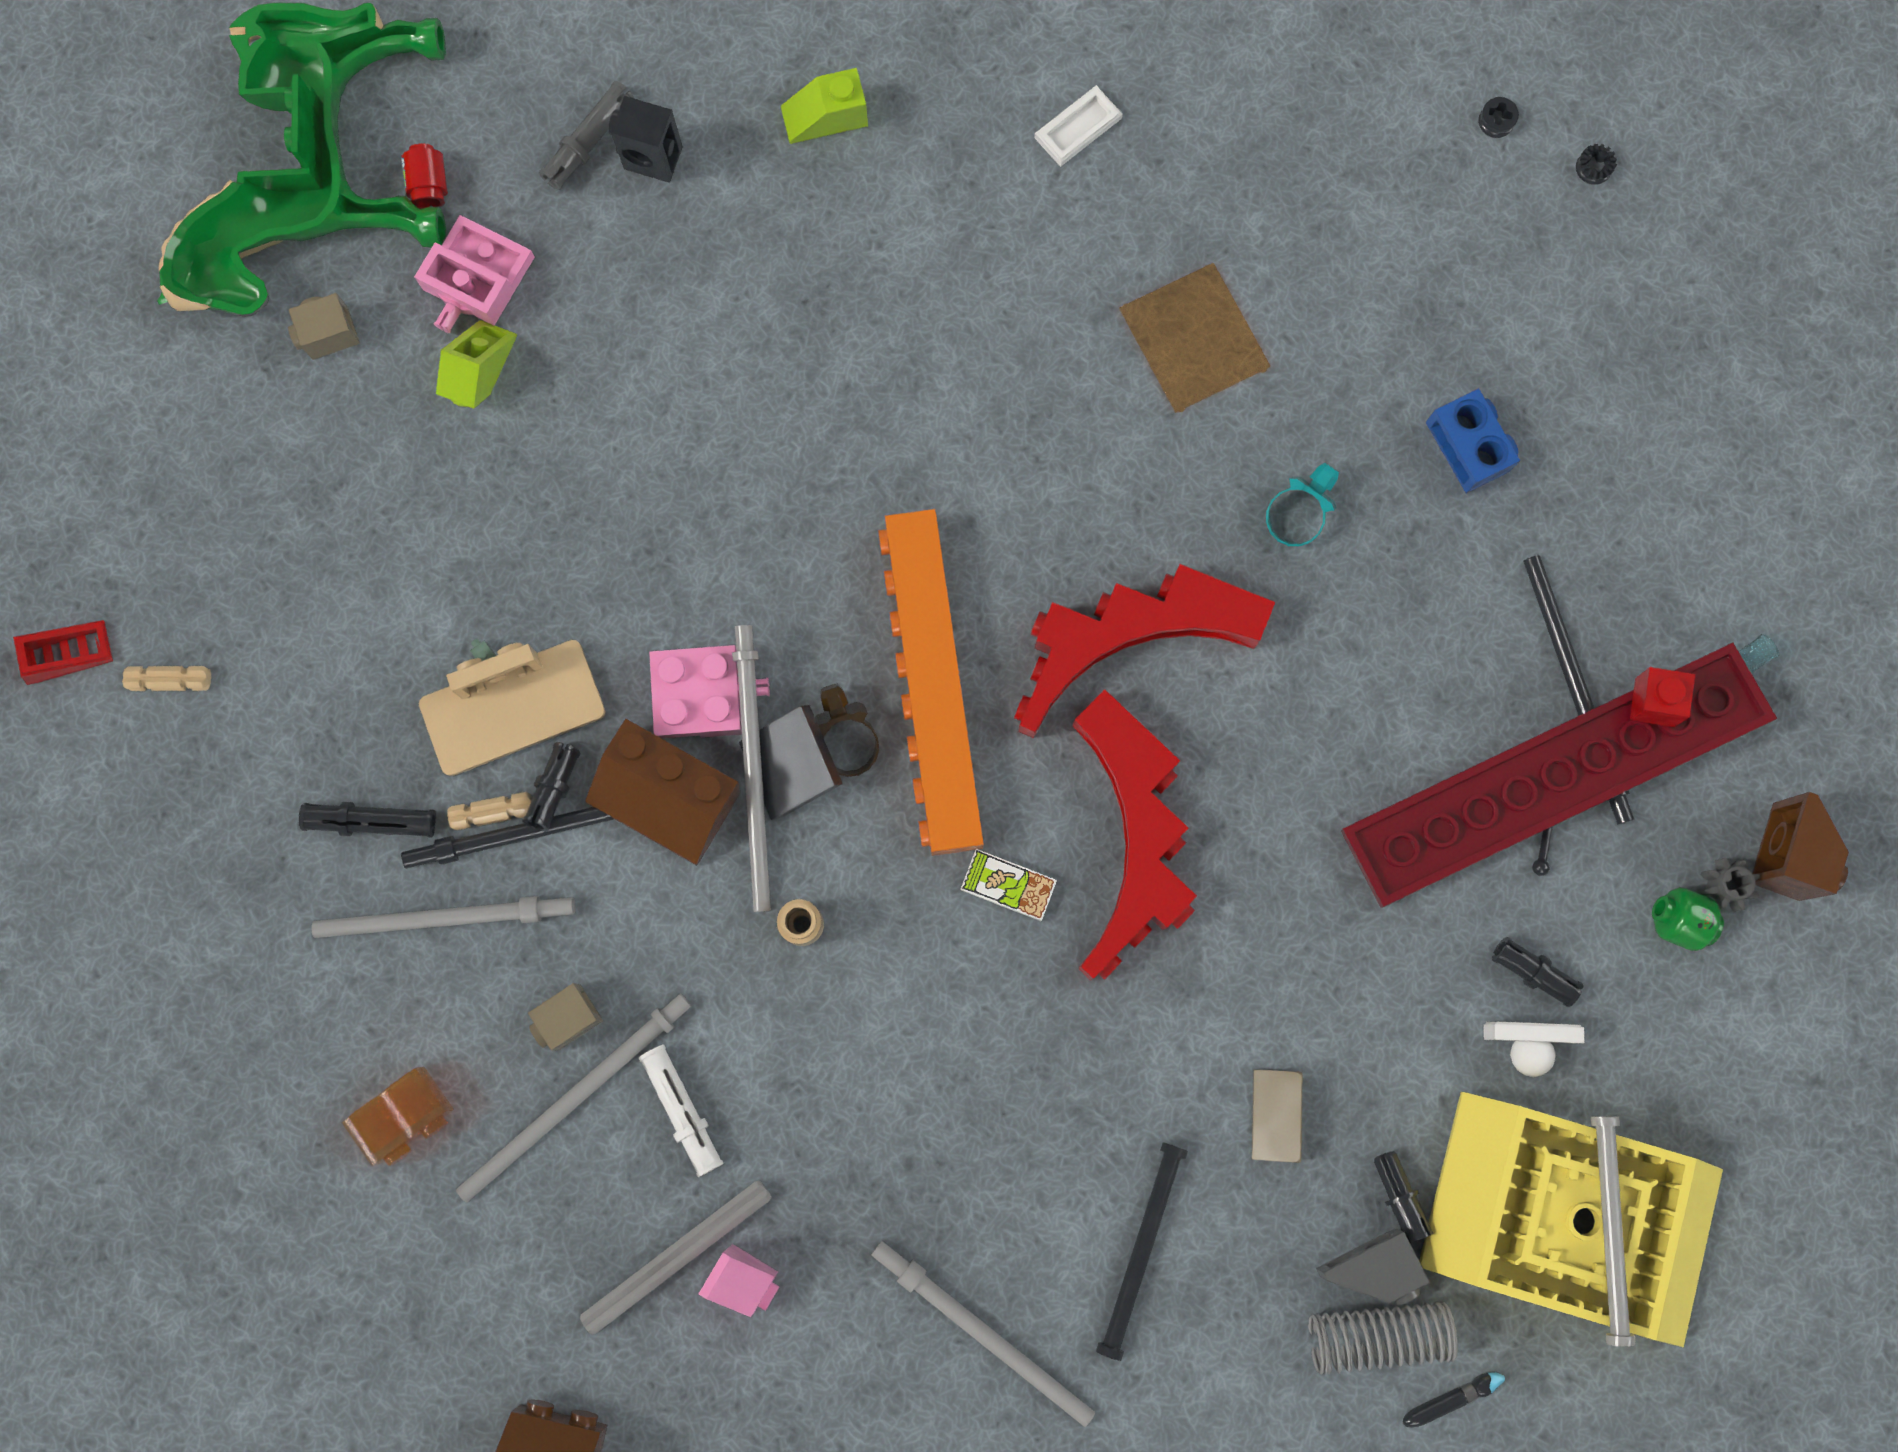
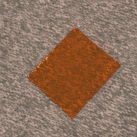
M1214 263L1205 265L1193 273L1119 307L1122 316L1175 413L1183 412L1185 408L1260 372L1264 373L1271 367Z

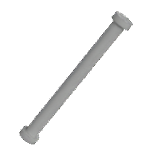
M1590 1116L1591 1126H1596L1610 1320V1333H1606V1344L1612 1346H1635V1334L1630 1333L1615 1130V1126H1620L1619 1116Z

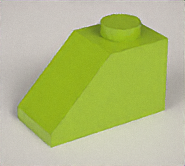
M857 68L817 76L781 105L790 144L868 126L867 106Z
M482 320L476 322L441 349L436 394L450 399L454 404L461 407L473 409L490 396L517 334Z

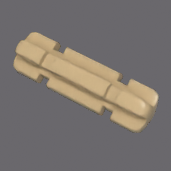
M128 666L123 671L122 682L124 688L131 691H146V687L152 691H186V687L192 689V691H206L210 688L211 671L204 666H189L188 668H183V666H149L147 669H143L142 666Z
M527 792L512 794L510 799L502 796L471 802L469 807L465 804L451 806L447 810L448 822L452 829L461 830L471 828L473 823L474 825L482 826L511 820V816H515L517 819L523 818L532 801V796Z

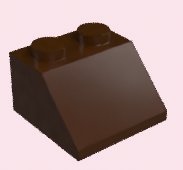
M1807 792L1773 803L1752 874H1759L1760 876L1755 881L1756 886L1797 901L1835 895L1845 884L1848 876V867L1845 864L1849 851L1817 794Z
M530 1399L527 1400L526 1405L520 1404L511 1412L495 1452H602L608 1425L597 1422L598 1415L585 1410H572L570 1416L553 1412L554 1405L552 1403Z

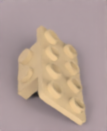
M570 640L538 653L529 644L513 643L504 646L497 651L498 655L484 661L476 658L462 662L456 667L457 671L446 675L449 687L423 696L419 701V707L443 773L448 776L458 775L601 720L605 716V708L583 648L578 641Z

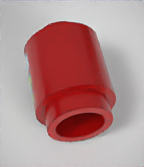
M419 143L411 145L409 150L401 155L406 196L420 209L429 208L431 205L433 207L443 206L445 204L444 196L448 194L442 152L434 149L430 144Z

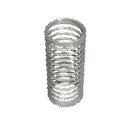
M1437 1301L1432 1306L1428 1303H1425L1422 1307L1415 1304L1412 1308L1405 1305L1402 1310L1395 1306L1392 1311L1388 1307H1384L1382 1311L1374 1308L1372 1312L1364 1309L1362 1313L1354 1310L1352 1314L1344 1311L1342 1315L1334 1312L1331 1317L1327 1313H1324L1322 1317L1316 1313V1315L1311 1314L1309 1318L1308 1328L1311 1335L1313 1330L1318 1335L1320 1350L1317 1346L1316 1352L1312 1348L1311 1353L1316 1371L1320 1375L1331 1373V1354L1335 1370L1339 1374L1342 1371V1358L1345 1369L1351 1372L1352 1356L1358 1371H1361L1363 1367V1360L1367 1369L1371 1370L1373 1358L1375 1365L1379 1369L1383 1366V1357L1390 1369L1393 1366L1394 1359L1396 1364L1402 1367L1404 1358L1409 1366H1412L1414 1357L1420 1365L1424 1362V1356L1430 1364L1433 1363L1435 1357L1441 1364L1444 1360L1449 1363L1450 1361L1454 1362L1457 1358L1458 1340L1454 1318L1448 1304L1443 1301L1441 1303ZM1426 1307L1430 1310L1432 1323L1434 1319L1438 1333L1436 1340L1434 1335L1432 1337L1429 1321L1425 1314ZM1416 1308L1420 1311V1320L1422 1324L1423 1320L1425 1323L1429 1340L1430 1356L1428 1354L1426 1341L1424 1339V1336L1422 1338L1420 1326L1415 1315ZM1406 1309L1410 1313V1321L1412 1325L1413 1322L1415 1325L1419 1343L1420 1358L1418 1355L1416 1342L1414 1340V1337L1412 1339L1410 1328L1405 1317ZM1396 1310L1400 1314V1322L1402 1326L1404 1324L1409 1345L1410 1358L1408 1356L1404 1338L1403 1340L1401 1339L1400 1330L1395 1318ZM1386 1311L1390 1315V1323L1392 1327L1394 1325L1398 1342L1399 1357L1394 1339L1393 1341H1391L1390 1332L1388 1329L1387 1322L1385 1320ZM1376 1312L1380 1317L1382 1328L1384 1327L1389 1359L1384 1340L1381 1344L1380 1334L1374 1319ZM1366 1313L1370 1318V1325L1374 1329L1378 1356L1374 1342L1371 1346L1370 1336L1364 1320ZM1355 1314L1360 1319V1326L1364 1331L1368 1357L1364 1343H1362V1347L1360 1344L1357 1327L1354 1322ZM1345 1315H1347L1350 1321V1327L1354 1333L1357 1354L1354 1344H1352V1348L1350 1346L1347 1329L1344 1323ZM1442 1315L1444 1317L1447 1329L1449 1351L1439 1323V1320L1441 1322ZM1335 1316L1339 1320L1340 1328L1343 1332V1336L1345 1339L1346 1349L1344 1345H1342V1349H1340L1339 1339L1334 1325ZM1325 1317L1330 1324L1336 1347L1335 1350L1334 1346H1332L1331 1352L1324 1326Z

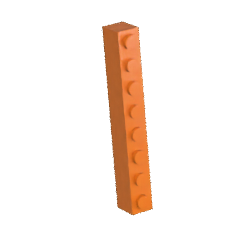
M930 509L886 515V529L878 530L881 555L890 554L892 570L884 571L887 596L896 595L898 611L889 612L893 637L901 636L903 652L895 653L898 678L907 677L909 694L901 695L904 720L913 719L915 731L914 736H907L910 762L919 761L921 778L913 779L916 804L925 803L927 820L918 821L922 847H931L932 856L983 849L984 844L936 510Z

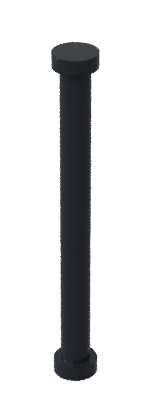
M1165 1142L1162 1143L1160 1149L1164 1154L1103 1343L1098 1342L1096 1348L1097 1353L1118 1361L1122 1360L1124 1351L1120 1348L1181 1158L1186 1159L1188 1153L1187 1150Z

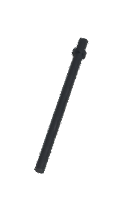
M1536 555L1525 559L1523 562L1578 716L1594 709V705L1541 557ZM1629 790L1609 799L1617 825L1635 820L1626 795L1630 794Z

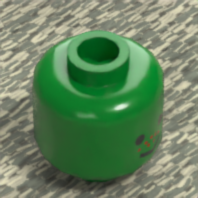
M1683 887L1673 889L1665 896L1659 897L1652 909L1654 927L1658 936L1665 941L1690 951H1698L1706 946L1713 945L1723 931L1724 919L1716 901Z

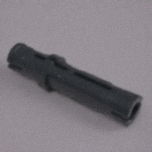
M342 802L340 806L304 803L299 811V827L302 831H338L340 836H351L353 832L427 836L428 838H432L435 833V810L356 807L353 802Z

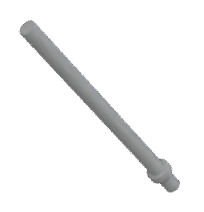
M752 625L735 626L736 652H732L733 661L737 662L753 910L754 912L770 911L771 903L755 660H759L758 651H754Z
M680 993L662 1010L657 1007L651 1013L653 1018L456 1189L460 1198L468 1203L663 1031L669 1033L675 1027L672 1023L692 1007L689 1001Z

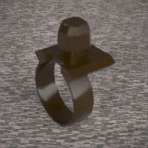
M838 683L823 687L820 692V698L824 712L815 716L823 738L831 729V726L845 720L864 724L875 736L874 752L866 765L857 770L849 771L836 768L841 776H859L868 771L877 760L879 753L877 734L872 725L865 720L868 712L864 704L859 702L849 704L843 688Z

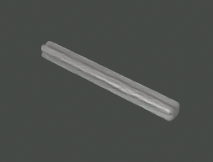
M761 1181L752 1183L583 1312L580 1320L585 1329L591 1335L598 1333L764 1206L771 1199L770 1192Z

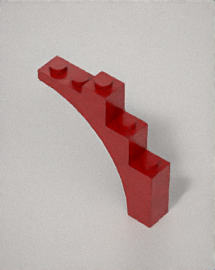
M1179 564L1174 576L1166 573L1157 594V597L1164 599V602L1118 583L1115 584L1111 595L1103 592L1094 616L1101 618L1100 621L1052 602L1047 614L1039 612L1030 634L1037 637L1034 649L1049 654L1047 659L1039 656L1030 680L1037 682L1031 697L1023 695L1014 716V719L1021 721L1018 732L1034 738L1049 709L1072 682L1096 663L1125 648L1155 639L1192 636L1222 639L1254 649L1261 640L1275 602L1182 564Z
M1104 689L1074 720L1073 727L1093 749L1111 780L1122 814L1126 846L1123 881L1114 913L1100 941L1078 968L1090 981L1098 974L1105 980L1118 967L1122 960L1117 954L1128 943L1135 948L1152 931V928L1147 925L1151 919L1162 930L1168 928L1170 924L1178 929L1194 913L1195 910L1190 906V903L1197 897L1192 890L1159 860L1164 856L1170 861L1187 843L1181 836L1189 828L1152 793L1155 789L1161 795L1178 777L1173 769L1180 760Z

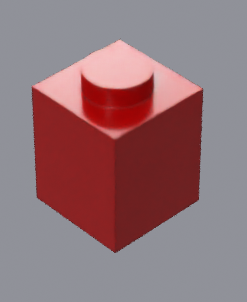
M1655 667L1647 668L1635 678L1630 720L1676 727L1688 719L1691 711L1695 674Z

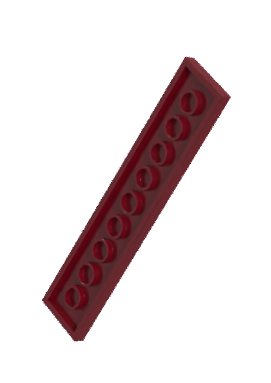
M1732 642L1674 670L1695 674L1690 717L1676 727L1630 720L1634 692L1632 690L1343 828L1341 833L1380 908L1390 905L1778 719L1735 644Z

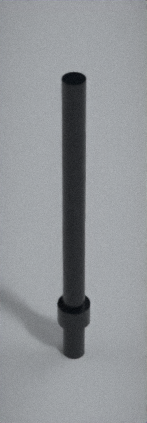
M590 807L554 816L550 829L547 832L540 831L539 824L537 829H533L522 823L455 839L454 836H448L434 840L433 845L401 852V859L405 869L436 861L442 865L458 861V856L614 819L601 810Z

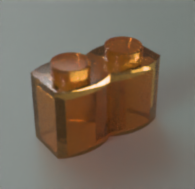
M418 1067L399 1078L378 1096L347 1117L342 1124L371 1166L382 1164L385 1161L388 1167H390L412 1151L408 1144L422 1134L426 1140L443 1129L448 1124L444 1117L454 1109L425 1067Z

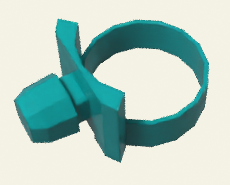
M1326 462L1319 465L1311 474L1310 478L1313 479L1311 483H1308L1301 477L1289 478L1290 488L1279 492L1271 500L1266 510V524L1270 534L1278 542L1287 546H1303L1311 543L1322 532L1326 523V512L1335 511L1337 508L1335 501L1325 495L1324 492L1332 490L1339 478V471ZM1290 490H1303L1312 494L1319 501L1323 511V523L1319 532L1312 539L1302 543H1290L1280 539L1273 531L1270 523V509L1274 500L1282 493Z

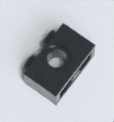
M624 96L620 109L613 111L609 121V134L612 135L616 146V153L619 154L624 170L670 183L683 148L672 109Z

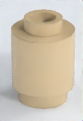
M797 899L786 903L781 908L777 916V927L782 937L791 944L807 946L817 941L821 936L824 920L815 905L809 901ZM805 916L810 920V927L806 932H797L794 928V922L798 917Z

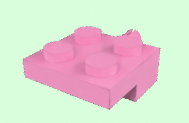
M459 215L443 244L434 243L414 278L424 291L442 299L446 304L436 322H434V325L440 330L450 333L461 313L474 315L495 326L535 256L530 249Z
M735 645L649 652L654 735L660 738L700 736L702 738L742 734L737 662H734L732 652H736ZM768 678L756 679L757 696H770Z

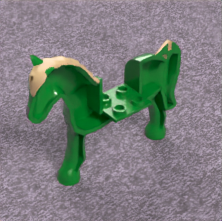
M306 3L259 4L243 12L229 27L231 43L241 60L238 79L239 95L247 102L260 108L272 111H288L289 114H292L291 126L284 129V141L288 152L295 156L301 168L239 171L236 182L229 180L220 192L210 194L199 205L191 209L184 219L178 221L171 235L164 241L161 247L162 257L158 270L162 292L157 300L158 304L161 305L168 302L177 311L215 309L242 317L255 315L267 306L270 297L264 281L246 268L242 258L279 244L283 240L306 241L342 229L388 228L408 232L422 247L432 248L435 242L442 245L446 239V224L440 208L420 209L407 196L400 195L376 200L365 199L356 195L351 190L343 167L338 130V114L343 91L348 81L366 66L388 56L413 51L431 61L444 60L446 42L441 21L438 18H426L420 22L395 20L383 25L377 9L371 3H363L356 8L344 11L324 9Z

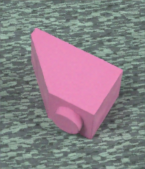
M732 1244L720 1256L699 1295L751 1317L757 1307L766 1311L780 1287L773 1283L778 1271Z

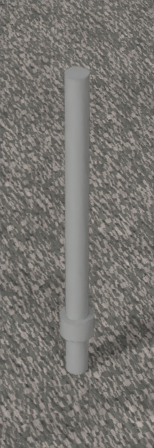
M539 896L521 897L519 902L316 920L312 922L311 929L314 938L519 919L523 924L541 922L542 917L574 915L576 906L574 897L540 900Z
M883 1241L877 1245L871 1256L898 1277L897 1283L910 1293L915 1290L1082 1426L1086 1427L1091 1422L1095 1411L925 1276L927 1270L913 1259L909 1263Z

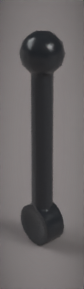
M1553 827L1543 831L1538 860L1532 865L1533 872L1538 876H1544L1550 870L1547 857Z

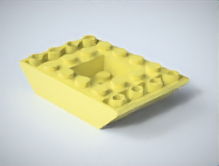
M1461 1092L1429 1219V1226L1434 1234L1425 1237L1419 1259L1422 1268L1477 1287L1610 1327L1596 1129L1518 1105ZM1616 1135L1630 1333L1684 1347L1723 1169L1693 1157ZM1587 1208L1592 1212L1595 1223L1589 1233L1581 1235L1574 1227L1573 1218L1578 1210Z

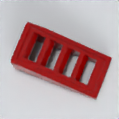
M104 620L13 637L20 675L27 685L113 662ZM97 632L99 643L96 636L95 640L98 653L89 655L86 635ZM77 638L80 656L72 658L68 640ZM59 643L62 660L54 661L51 645ZM42 648L45 663L37 665L34 650Z

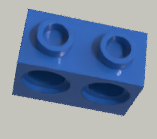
M1479 388L1434 410L1426 421L1428 428L1465 493L1509 473L1520 462L1518 447L1514 439L1509 434L1504 433L1497 421L1498 414L1494 404L1488 398H1484ZM1457 416H1465L1470 419L1473 429L1460 425ZM1478 451L1488 453L1492 457L1494 465L1483 463L1478 456Z

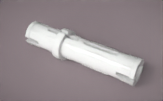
M660 1045L641 1055L639 1060L642 1062L676 1130V1133L673 1134L676 1142H682L697 1172V1177H701L724 1163L720 1159L705 1129L709 1126L706 1119H700L685 1090L683 1082L680 1080L665 1050V1045Z

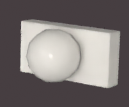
M1486 1022L1484 1024V1040L1515 1041L1510 1052L1513 1065L1526 1076L1538 1077L1549 1072L1554 1065L1556 1054L1551 1043H1584V1027L1568 1024Z

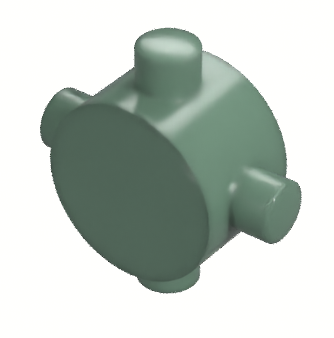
M475 639L471 642L474 648L470 651L475 659L480 658L484 661L496 656L485 640L480 642L478 639Z

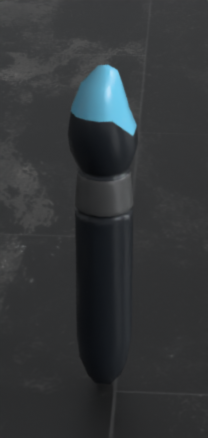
M1497 1372L1480 1374L1472 1383L1459 1386V1388L1457 1387L1413 1408L1404 1416L1403 1425L1410 1428L1419 1427L1467 1405V1403L1475 1401L1478 1397H1487L1505 1381V1377Z

